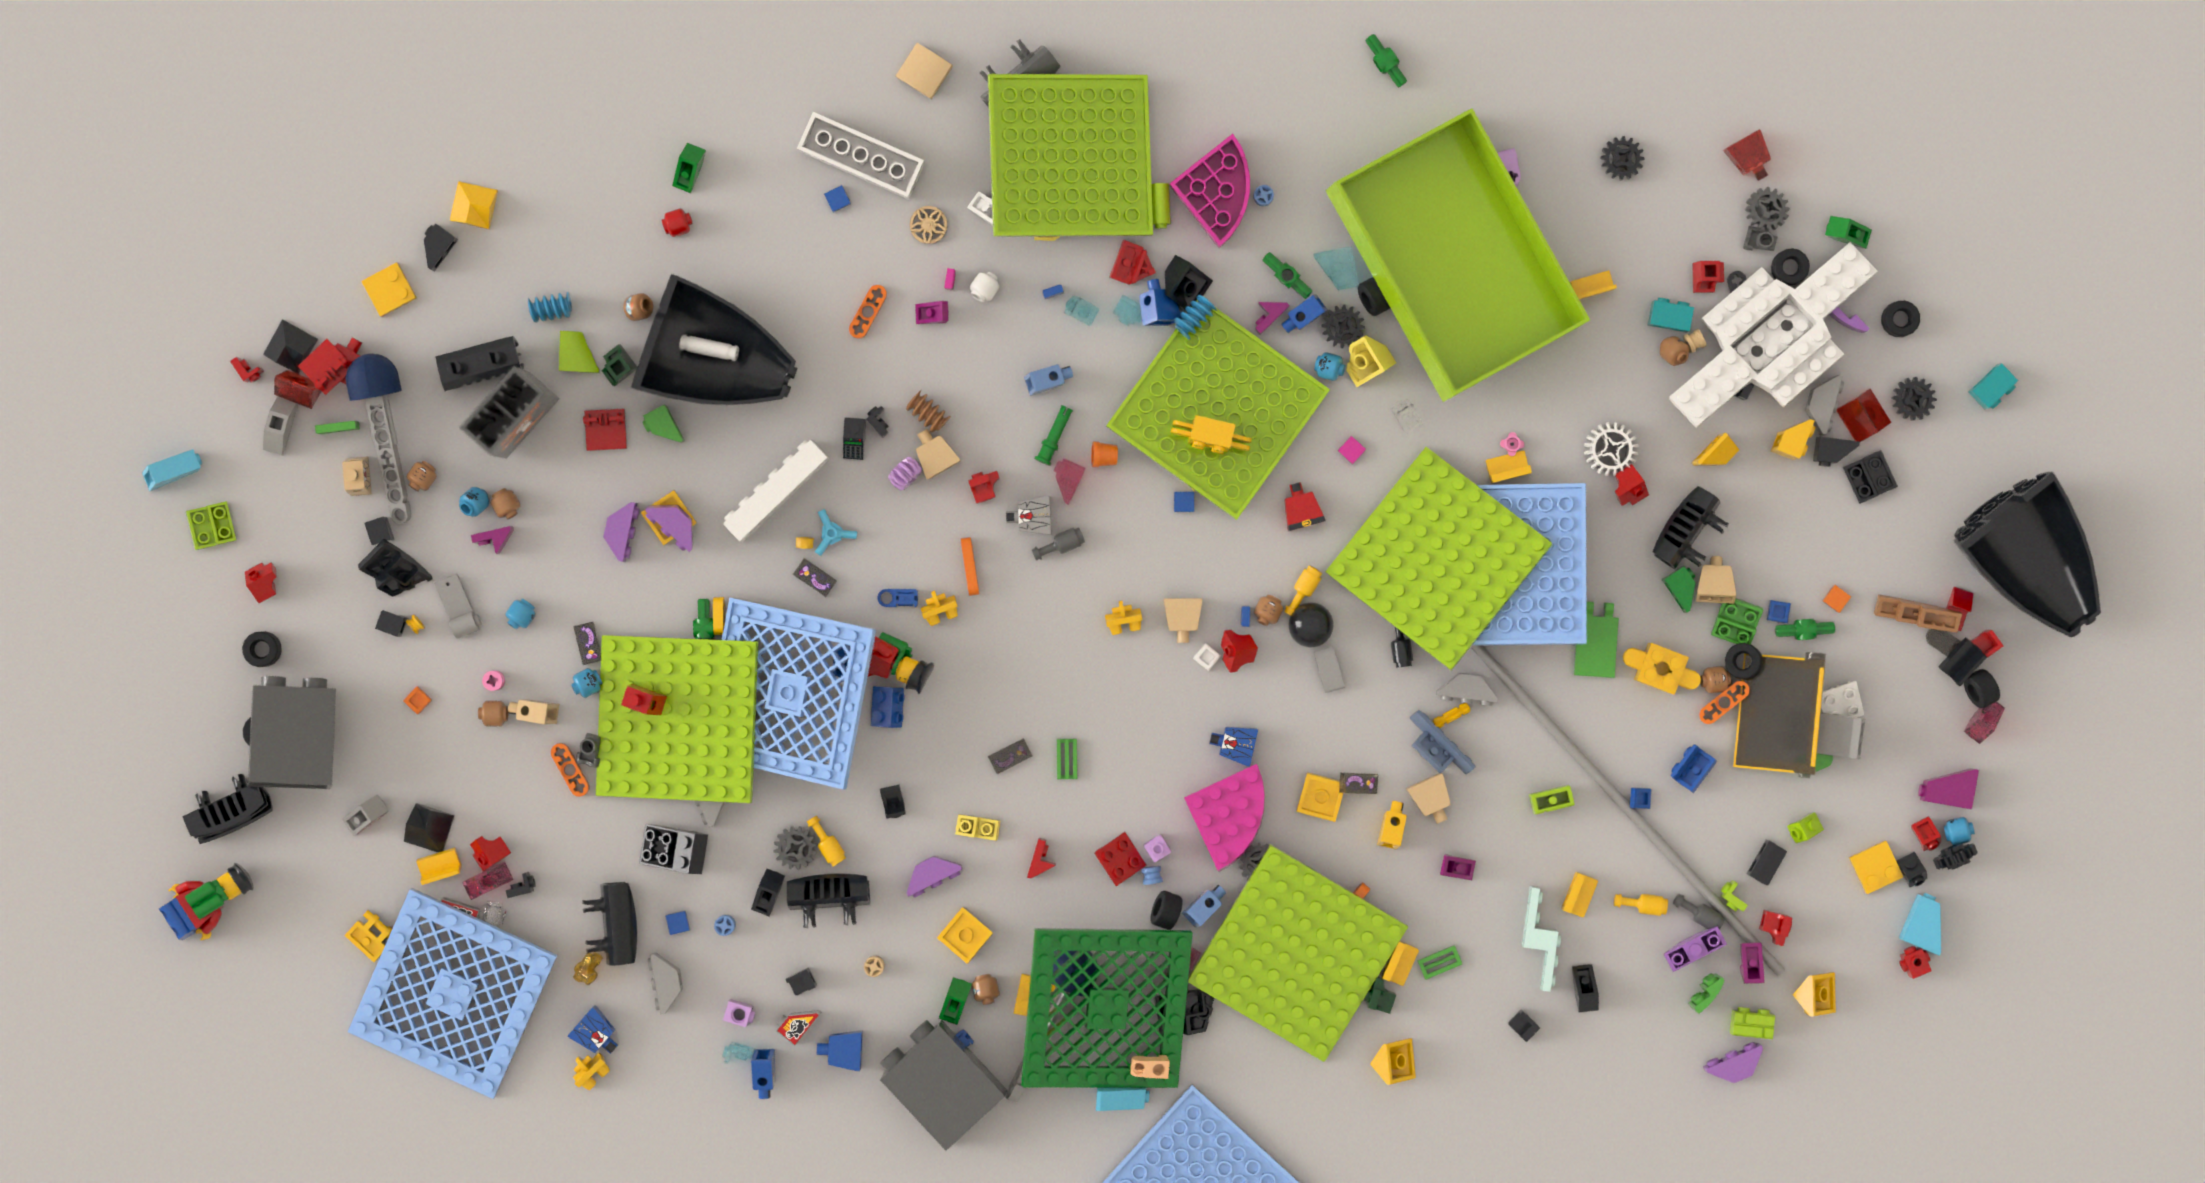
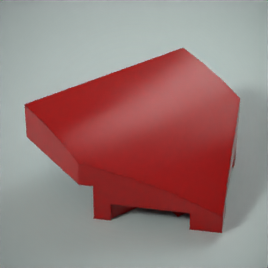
M1123 240L1109 278L1130 285L1156 272L1151 265L1147 251L1143 247Z

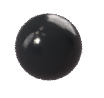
M1310 602L1298 606L1289 618V632L1292 638L1304 647H1318L1324 644L1333 632L1334 623L1332 615L1324 606L1318 603Z

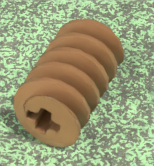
M920 390L908 403L906 410L914 409L912 416L920 414L918 421L925 420L924 427L932 425L930 432L932 433L936 430L938 432L951 416L944 418L945 410L938 413L939 405L932 407L934 400L931 399L926 402L927 394L920 396Z

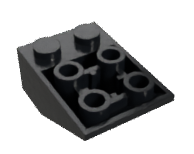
M645 824L639 863L686 874H702L708 834Z

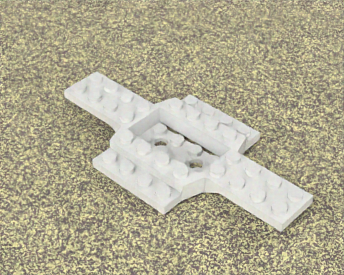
M1851 242L1796 289L1777 279L1774 280L1761 267L1702 317L1701 321L1715 335L1722 352L1669 397V400L1696 428L1750 383L1770 393L1784 408L1844 356V353L1831 340V335L1824 319L1877 274L1878 271ZM1786 300V304L1781 309H1779L1774 315H1772L1767 321H1765L1760 327H1758L1739 345H1737L1735 348H1732V346L1736 342H1738L1743 336H1745L1750 330H1752L1757 324H1759L1764 318H1766L1771 312H1773L1778 306H1780ZM1783 321H1790L1793 328L1790 331H1784L1781 328V323ZM1755 346L1760 347L1763 351V354L1759 357H1755L1751 353V349Z

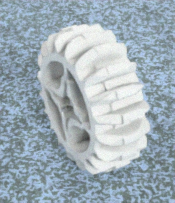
M1607 422L1604 429L1600 424L1597 426L1599 432L1595 429L1591 430L1594 437L1589 435L1586 437L1587 440L1591 441V443H1584V447L1590 448V451H1584V455H1591V458H1587L1586 462L1588 463L1593 460L1594 463L1590 468L1594 469L1598 466V474L1604 469L1605 476L1609 475L1610 470L1612 475L1615 476L1617 469L1618 471H1623V466L1625 468L1630 467L1628 461L1631 463L1636 462L1634 458H1631V455H1638V452L1632 451V448H1637L1638 444L1632 445L1631 443L1636 437H1628L1632 432L1631 430L1623 432L1625 425H1621L1617 429L1618 423H1613L1611 428L1610 423ZM1607 433H1615L1623 440L1618 443L1613 442ZM1602 437L1603 448L1596 453V442ZM1608 444L1610 446L1620 445L1615 448L1616 450H1614V454H1612L1611 452L1602 454L1603 452L1607 451V448H1609L1607 447ZM1626 446V456L1624 460L1620 462L1619 450L1622 447ZM1608 456L1615 466L1605 465L1599 458Z

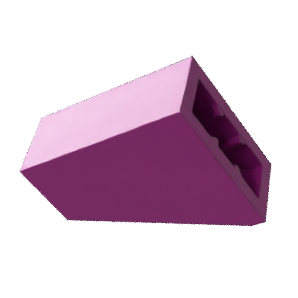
M1970 768L1923 780V784H1920L1918 795L1921 796L1920 800L1972 810L1979 770Z

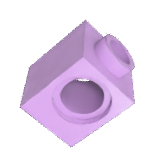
M1161 834L1144 844L1154 863L1171 853Z
M730 999L723 1021L747 1027L748 1023H752L754 1020L755 1012L752 1011L753 1006ZM736 1009L744 1010L745 1018H737L735 1015Z

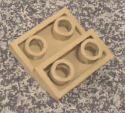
M916 43L896 74V77L932 100L953 65L919 43Z

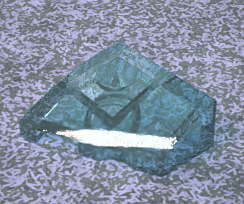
M1352 246L1313 254L1314 259L1317 260L1338 291L1359 286Z

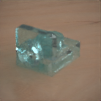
M1072 296L1065 305L1064 313L1091 326L1099 308L1080 297Z
M732 1041L729 1046H725L723 1051L724 1063L728 1064L730 1062L732 1054H736L735 1057L740 1060L751 1059L755 1048Z

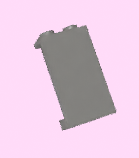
M1790 709L1789 713H1786L1785 725H1787V733H1784L1782 738V744L1785 745L1784 749L1807 752L1810 722L1809 711ZM1821 713L1817 753L1860 759L1865 719Z

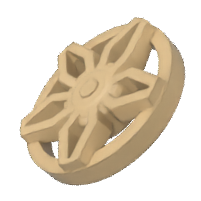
M921 207L913 213L910 219L911 233L922 243H936L944 237L947 231V219L943 212L936 207ZM925 210H934V212L929 217ZM920 212L924 213L926 217L922 219ZM939 213L937 219L932 218L933 215ZM916 215H918V219L921 222H916L915 224H913ZM941 216L944 221V227L940 223H936L940 220ZM917 225L921 226L920 229H913ZM937 226H939L941 229H943V231H937L935 229ZM923 231V239L919 238L915 232ZM932 232H934L935 234H941L936 239L931 240L933 237ZM926 233H930L928 240H926Z

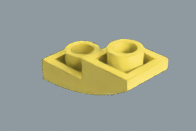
M958 814L955 834L997 841L1001 821Z

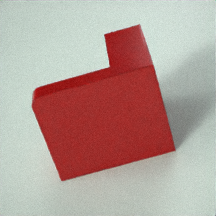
M1986 629L1971 640L1983 651L1987 658L2004 646L1993 630Z

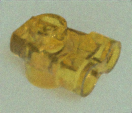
M596 952L593 954L586 953L582 962L575 966L573 978L577 982H584L586 985L593 983L598 976L594 969L600 964L603 957Z

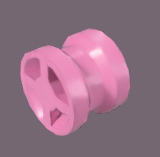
M489 671L483 676L482 682L487 690L496 691L504 686L505 677L499 671Z

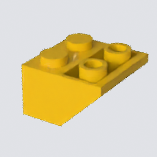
M1806 420L1778 432L1770 452L1791 460L1800 459L1801 456L1804 457L1808 449V445H1806L1808 437L1811 438L1815 431V426H1813L1814 420Z

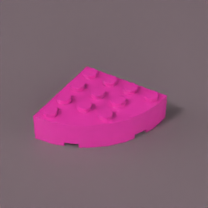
M1233 133L1169 185L1219 249L1231 238L1240 225L1250 194L1248 163L1242 146Z
M1255 764L1184 797L1218 872H1221L1235 863L1254 842L1261 827L1265 808V792L1258 765Z

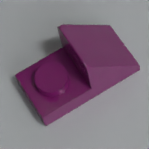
M948 301L915 304L916 324H940L949 321Z
M1258 302L1259 306L1268 316L1262 315L1255 322L1258 325L1255 330L1261 335L1290 305L1281 302Z
M513 526L473 534L471 535L472 543H478L479 546L491 544L490 540H492L495 553L500 554L514 528Z
M1445 854L1440 875L1472 880L1476 861Z
M1741 943L1742 965L1740 966L1743 983H1765L1762 943Z

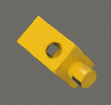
M1392 801L1390 811L1384 813L1377 845L1392 849H1398L1401 846L1407 815L1402 814L1404 803ZM1391 820L1396 821V826L1391 824Z

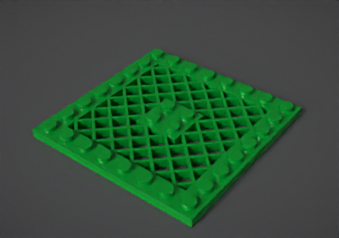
M1035 928L1021 1086L1023 1088H1178L1193 932L1191 930ZM1067 951L1077 952L1073 956H1071ZM1087 951H1097V952L1094 953L1092 956H1090ZM1106 951L1116 952L1112 956H1110ZM1125 951L1136 952L1132 956H1129ZM1145 952L1154 953L1149 957ZM1065 953L1069 959L1060 966L1056 960ZM1085 953L1089 959L1080 966L1076 960ZM1104 953L1108 960L1099 966L1095 960ZM1124 954L1128 959L1119 967L1115 960ZM1143 954L1147 960L1138 966L1134 961ZM1162 954L1166 960L1158 967L1153 961ZM1055 963L1058 969L1053 973V965ZM1074 963L1078 969L1069 976L1065 970ZM1093 963L1098 969L1089 976L1084 970ZM1113 963L1117 969L1108 976L1104 970ZM1132 963L1136 970L1127 976L1124 970ZM1152 964L1156 969L1147 976L1143 970ZM1168 966L1166 976L1162 971ZM1063 972L1067 979L1058 985L1055 979ZM1083 973L1087 979L1078 986L1074 980ZM1102 973L1106 979L1098 986L1093 980ZM1122 973L1126 979L1117 986L1113 980ZM1141 973L1145 979L1136 986L1132 980ZM1161 974L1164 980L1156 986L1152 980ZM1072 982L1076 989L1067 995L1064 989ZM1053 983L1057 988L1051 993ZM1092 983L1096 988H1088L1087 996L1083 989ZM1111 983L1115 988H1105V987H1106L1108 984ZM1129 983L1135 988L1130 993L1125 988ZM1150 983L1154 989L1145 996L1141 990ZM1166 986L1165 996H1164V994L1161 992V990ZM1061 992L1066 998L1057 1005L1053 999ZM1081 992L1085 998L1076 1005L1072 999ZM1140 993L1143 999L1137 1005H1134L1131 999ZM1159 993L1162 999L1154 1006L1150 1000ZM1050 1002L1055 1006L1051 1012H1049ZM1070 1002L1075 1008L1066 1015L1061 1009ZM1148 1002L1152 1009L1143 1015L1139 1010ZM1129 1003L1133 1008L1127 1013ZM1085 1005H1087L1086 1015L1081 1010ZM1162 1006H1164L1163 1015L1159 1011ZM1060 1012L1064 1018L1055 1025L1051 1019ZM1079 1012L1083 1018L1075 1025L1070 1019ZM1137 1012L1142 1018L1133 1025L1129 1019ZM1157 1013L1161 1018L1152 1025L1148 1019ZM1048 1021H1049V1022L1051 1023V1025L1053 1026V1028L1050 1029L1049 1031H1048ZM1069 1022L1073 1027L1064 1035L1060 1028ZM1127 1022L1131 1028L1122 1034L1118 1029H1126ZM1146 1022L1150 1028L1142 1035L1137 1029ZM1084 1024L1086 1029H1090L1085 1034L1079 1030ZM1162 1025V1033L1160 1034L1157 1029ZM1099 1029L1109 1030L1103 1035ZM1058 1031L1062 1037L1053 1044L1049 1038ZM1097 1031L1101 1037L1092 1044L1088 1039ZM1078 1032L1082 1037L1073 1044L1069 1038ZM1117 1032L1120 1038L1111 1044L1108 1038ZM1136 1032L1140 1037L1131 1045L1127 1039ZM1155 1032L1159 1038L1150 1044L1146 1039ZM1067 1041L1071 1047L1062 1054L1058 1048ZM1086 1041L1091 1047L1082 1054L1078 1048ZM1106 1041L1110 1047L1101 1054L1097 1048ZM1125 1041L1129 1047L1120 1054L1117 1048ZM1048 1042L1051 1047L1046 1051V1044ZM1145 1042L1149 1047L1140 1054L1136 1048ZM1159 1045H1160V1054L1155 1050V1048L1158 1047ZM1056 1051L1060 1057L1054 1063H1051L1047 1058ZM1076 1051L1080 1057L1071 1064L1067 1058ZM1095 1051L1099 1057L1090 1063L1086 1058ZM1115 1051L1118 1057L1110 1064L1106 1058ZM1133 1051L1137 1056L1145 1057L1152 1051L1157 1057L1158 1055H1167L1170 1061L1168 1079L1133 1076L1130 1074L1131 1063L1129 1064L1125 1058ZM1065 1060L1069 1066L1059 1065ZM1083 1061H1085L1089 1066H1079V1065H1080ZM1102 1061H1104L1108 1066H1098V1065H1099ZM1122 1061H1124L1127 1066H1117V1065L1120 1064Z

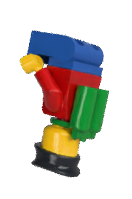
M882 632L879 638L875 636L868 677L877 675L889 678L890 674L896 675L898 681L906 684L907 690L913 689L920 694L934 669V663L927 664L923 660L919 662L912 659V648L908 646L907 642ZM843 647L837 651L840 659L847 656ZM848 661L844 663L846 669H847ZM839 667L833 671L836 677L840 678L843 676Z
M234 863L232 867L227 869L226 873L212 882L208 881L204 884L202 881H185L181 884H174L168 890L169 892L171 890L176 892L173 896L174 899L160 907L159 910L176 934L178 940L183 941L194 933H202L200 940H206L211 937V931L218 924L222 915L221 909L223 908L224 901L232 900L240 894L245 895L249 890H253V882L248 872L238 863Z

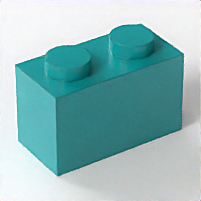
M1658 298V300L1652 301L1648 326L1686 333L1690 331L1694 307H1689L1690 303L1678 301L1677 304L1669 303L1670 300L1666 298Z
M2000 363L1988 372L1968 393L1984 409H1989L1990 407L1994 409L2001 402L2000 398L2004 394L2008 395L2016 388L2014 384L2018 380Z

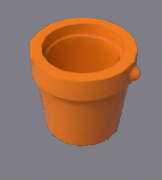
M1092 442V467L1117 465V445Z

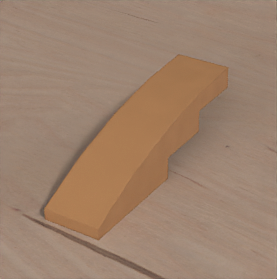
M1879 594L1874 610L1875 616L1893 618L1898 622L1917 624L1918 627L1955 633L1958 632L1962 616L1960 612Z

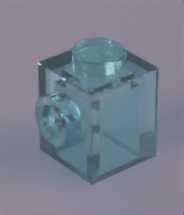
M1122 295L1113 314L1120 317L1118 321L1127 326L1130 323L1134 325L1136 321L1140 323L1142 320L1140 304Z

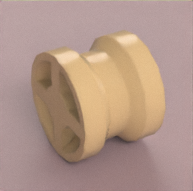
M1699 329L1694 330L1690 335H1683L1684 342L1690 348V353L1695 352L1699 347H1706L1705 339Z
M871 956L864 963V971L870 977L879 976L885 967L884 961L879 956Z

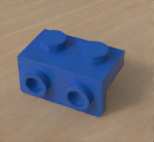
M873 686L871 726L902 727L904 719V688Z
M1696 744L1686 749L1683 755L1684 758L1680 763H1676L1671 771V777L1692 793L1696 791L1717 763L1716 759L1704 752Z

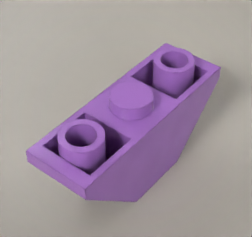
M630 502L607 517L603 538L621 562H626V558L629 559L632 547H629L630 539H633L636 527H633L634 519H638L640 508L637 507L638 503Z
M649 505L645 509L647 512L646 517L654 524L655 522L662 526L661 531L666 536L675 538L677 540L675 544L684 551L686 549L688 552L692 550V518L678 505Z
M932 856L917 864L907 890L908 897L913 895L915 898L925 893L924 889L928 886H931L933 889L941 885V880L949 877V879L960 875L959 871L963 869L962 865L937 856Z
M1718 926L1698 932L1679 942L1665 952L1664 956L1672 971L1675 972L1727 945Z
M1748 1043L1744 1046L1743 1050L1738 1052L1732 1050L1726 1053V1057L1722 1059L1713 1058L1707 1061V1065L1703 1066L1707 1073L1729 1082H1739L1753 1076L1763 1047L1759 1043Z

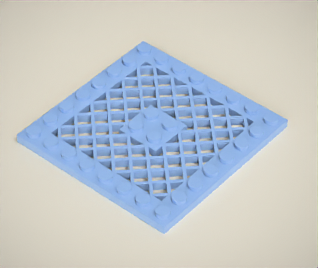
M729 598L722 640L744 641V638L746 641L761 640L765 646L758 651V662L761 667L757 669L756 693L760 691L764 699L759 703L756 699V711L760 719L755 722V735L757 738L754 744L756 745L760 742L763 748L754 746V768L839 789H847L876 629L737 598ZM759 625L767 626L768 628L762 631ZM751 628H754L758 634L753 639H751L747 632ZM777 629L784 630L785 632L780 635ZM771 631L775 640L769 643L765 635ZM794 633L802 634L803 636L797 639ZM789 635L793 643L787 647L783 639ZM812 637L820 638L821 640L815 643ZM807 639L811 647L805 651L801 643ZM830 641L838 642L839 644L833 647ZM778 643L782 652L776 655L772 647ZM825 643L829 652L822 655L819 647ZM796 647L800 655L794 659L790 651ZM843 647L847 656L840 659L837 651ZM768 651L772 659L765 663L761 655ZM814 651L818 660L812 663L808 655ZM785 655L790 663L783 667L779 659ZM831 655L836 661V664L832 667L826 661ZM803 659L807 668L801 671L797 663ZM848 661L847 669H846L844 663ZM775 663L778 669L770 671L768 667ZM820 663L825 669V672L821 675L815 669ZM792 667L795 673L787 672V670ZM838 667L843 673V676L839 679L833 673ZM762 671H764L766 676L768 677V679L765 680L763 683L758 677V674H760ZM809 671L812 673L814 677V680H812L811 682V677L804 676ZM827 675L832 681V684L828 687L822 681ZM844 681V686L842 688L840 683ZM816 683L822 690L817 695H815L811 688ZM833 688H836L840 694L835 699L829 693ZM823 695H825L829 702L824 707H822L818 700ZM841 700L840 707L838 708L836 703ZM812 703H814L818 710L813 715L807 708ZM764 704H765V708H764V709H769V710H771V711L768 712L766 715H765L763 709L761 708V706H763ZM832 707L836 715L829 719L825 711ZM780 712H781V713H786V714H789V715L786 716V717L783 719V717L781 716ZM805 714L807 719L801 723L798 717H804ZM772 715H775L778 723L774 726L768 720ZM821 715L825 723L819 727L815 718ZM790 719L796 725L791 731L786 724ZM837 720L836 728H835L832 723H834V722ZM761 723H764L768 729L763 734H761L757 727ZM810 723L814 731L808 735L804 726ZM779 727H782L785 735L781 738L778 737L775 731ZM828 727L832 735L826 739L822 731ZM797 731H799L803 737V739L798 743L793 736V734H795ZM771 734L775 742L768 746L764 738ZM817 735L821 743L815 747L811 739ZM786 739H789L792 747L786 750L782 743ZM807 743L811 751L804 755L800 746ZM778 746L781 753L772 750ZM824 747L829 755L822 759L818 751ZM793 751H796L799 757L789 754H791ZM814 755L817 761L810 760L808 758Z
M411 888L348 1033L494 1099L558 955ZM429 922L432 932L424 934L421 924ZM435 923L443 926V928L437 930ZM415 929H417L419 936L411 939ZM447 930L450 940L442 943L439 933ZM453 931L463 936L455 938ZM434 935L438 945L429 947L426 938ZM465 939L469 948L460 951L457 941ZM471 939L480 944L477 946H473ZM421 940L424 950L416 952L413 942ZM452 944L456 953L448 956L444 946ZM409 947L411 954L404 957V954L407 948ZM484 947L487 957L479 959L475 950ZM439 948L443 958L434 960L431 951ZM489 948L498 951L499 953L492 955ZM471 952L474 962L466 964L462 955ZM426 953L429 963L421 965L418 956ZM502 956L505 965L497 968L494 958ZM458 957L461 966L453 969L449 959ZM508 957H511L517 961L510 963ZM413 958L416 968L408 970L405 960ZM489 960L492 970L484 973L481 963ZM445 962L447 968L442 967L439 972L436 964ZM401 964L404 972L396 974ZM520 964L524 974L515 976L512 967ZM476 965L479 975L471 977L468 968ZM431 966L435 976L427 978L423 969ZM507 969L510 979L502 981L499 971ZM463 970L465 977L456 972ZM418 971L422 980L414 983L410 973ZM494 974L497 983L489 986L486 976ZM406 976L409 985L401 988L397 978ZM525 977L520 988L517 980ZM481 978L484 988L477 990L479 983L474 980ZM436 979L431 990L429 982ZM393 982L396 990L388 992ZM512 982L516 991L507 994L504 985ZM424 984L427 994L419 996L416 986ZM499 987L503 996L494 999L491 989ZM411 989L414 998L406 1001L402 991ZM486 991L490 1001L481 1004L478 994ZM397 993L401 1003L393 1005L390 996ZM517 995L512 1006L509 998ZM428 997L426 1005L431 1007L424 1009L421 999ZM474 997L476 1006L469 1008L471 1001ZM385 1000L388 1008L380 1010ZM505 1000L508 1009L500 1012L496 1002ZM416 1002L419 1011L411 1014L408 1004ZM492 1005L495 1014L486 1016L483 1007ZM403 1006L406 1016L398 1019L395 1009ZM478 1009L482 1019L473 1021L470 1012ZM434 1010L437 1020L429 1022L426 1013ZM390 1011L393 1021L385 1023L382 1014ZM440 1011L448 1014V1016L442 1018ZM509 1013V1015H508V1017H507V1019H506V1022H505V1024H504V1021H503V1019H502V1015H505V1014ZM421 1015L424 1024L416 1027L413 1017ZM466 1015L469 1023L460 1026L459 1020L462 1021ZM497 1018L500 1027L492 1030L488 1020ZM408 1019L411 1029L403 1031L400 1022ZM452 1019L456 1028L447 1030L444 1021ZM483 1022L487 1032L479 1034L475 1025ZM439 1023L443 1033L434 1035L431 1026ZM395 1024L397 1030H394L388 1026ZM471 1027L474 1036L466 1039L462 1030ZM426 1028L429 1038L422 1040L418 1030ZM501 1031L499 1038L496 1041L493 1033ZM458 1032L461 1041L453 1044L449 1034ZM413 1033L415 1039L410 1036H407V1034ZM489 1035L492 1045L484 1047L481 1038ZM444 1036L448 1046L440 1048L436 1039ZM476 1040L479 1049L471 1052L468 1042ZM431 1041L432 1044H433V1047H431V1046H429V1045H427V1044H425V1043ZM463 1045L466 1054L458 1057L454 1047ZM450 1049L452 1056L444 1053L443 1051ZM493 1049L491 1056L488 1059L486 1051ZM481 1053L484 1063L476 1065L473 1056ZM468 1058L470 1064L462 1061V1059Z

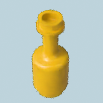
M1310 565L1307 569L1303 570L1294 586L1297 594L1290 606H1285L1284 612L1291 616L1305 596H1312L1322 579L1321 575L1323 573Z
M816 815L807 821L808 827L812 826L820 839L818 848L827 863H830L833 867L846 859L844 856L845 852L835 836L826 835L819 824L820 818Z
M1615 894L1614 906L1618 908L1621 905L1637 907L1638 912L1641 914L1661 916V914L1666 915L1668 899L1663 898V896L1641 894L1638 899L1622 897V894Z

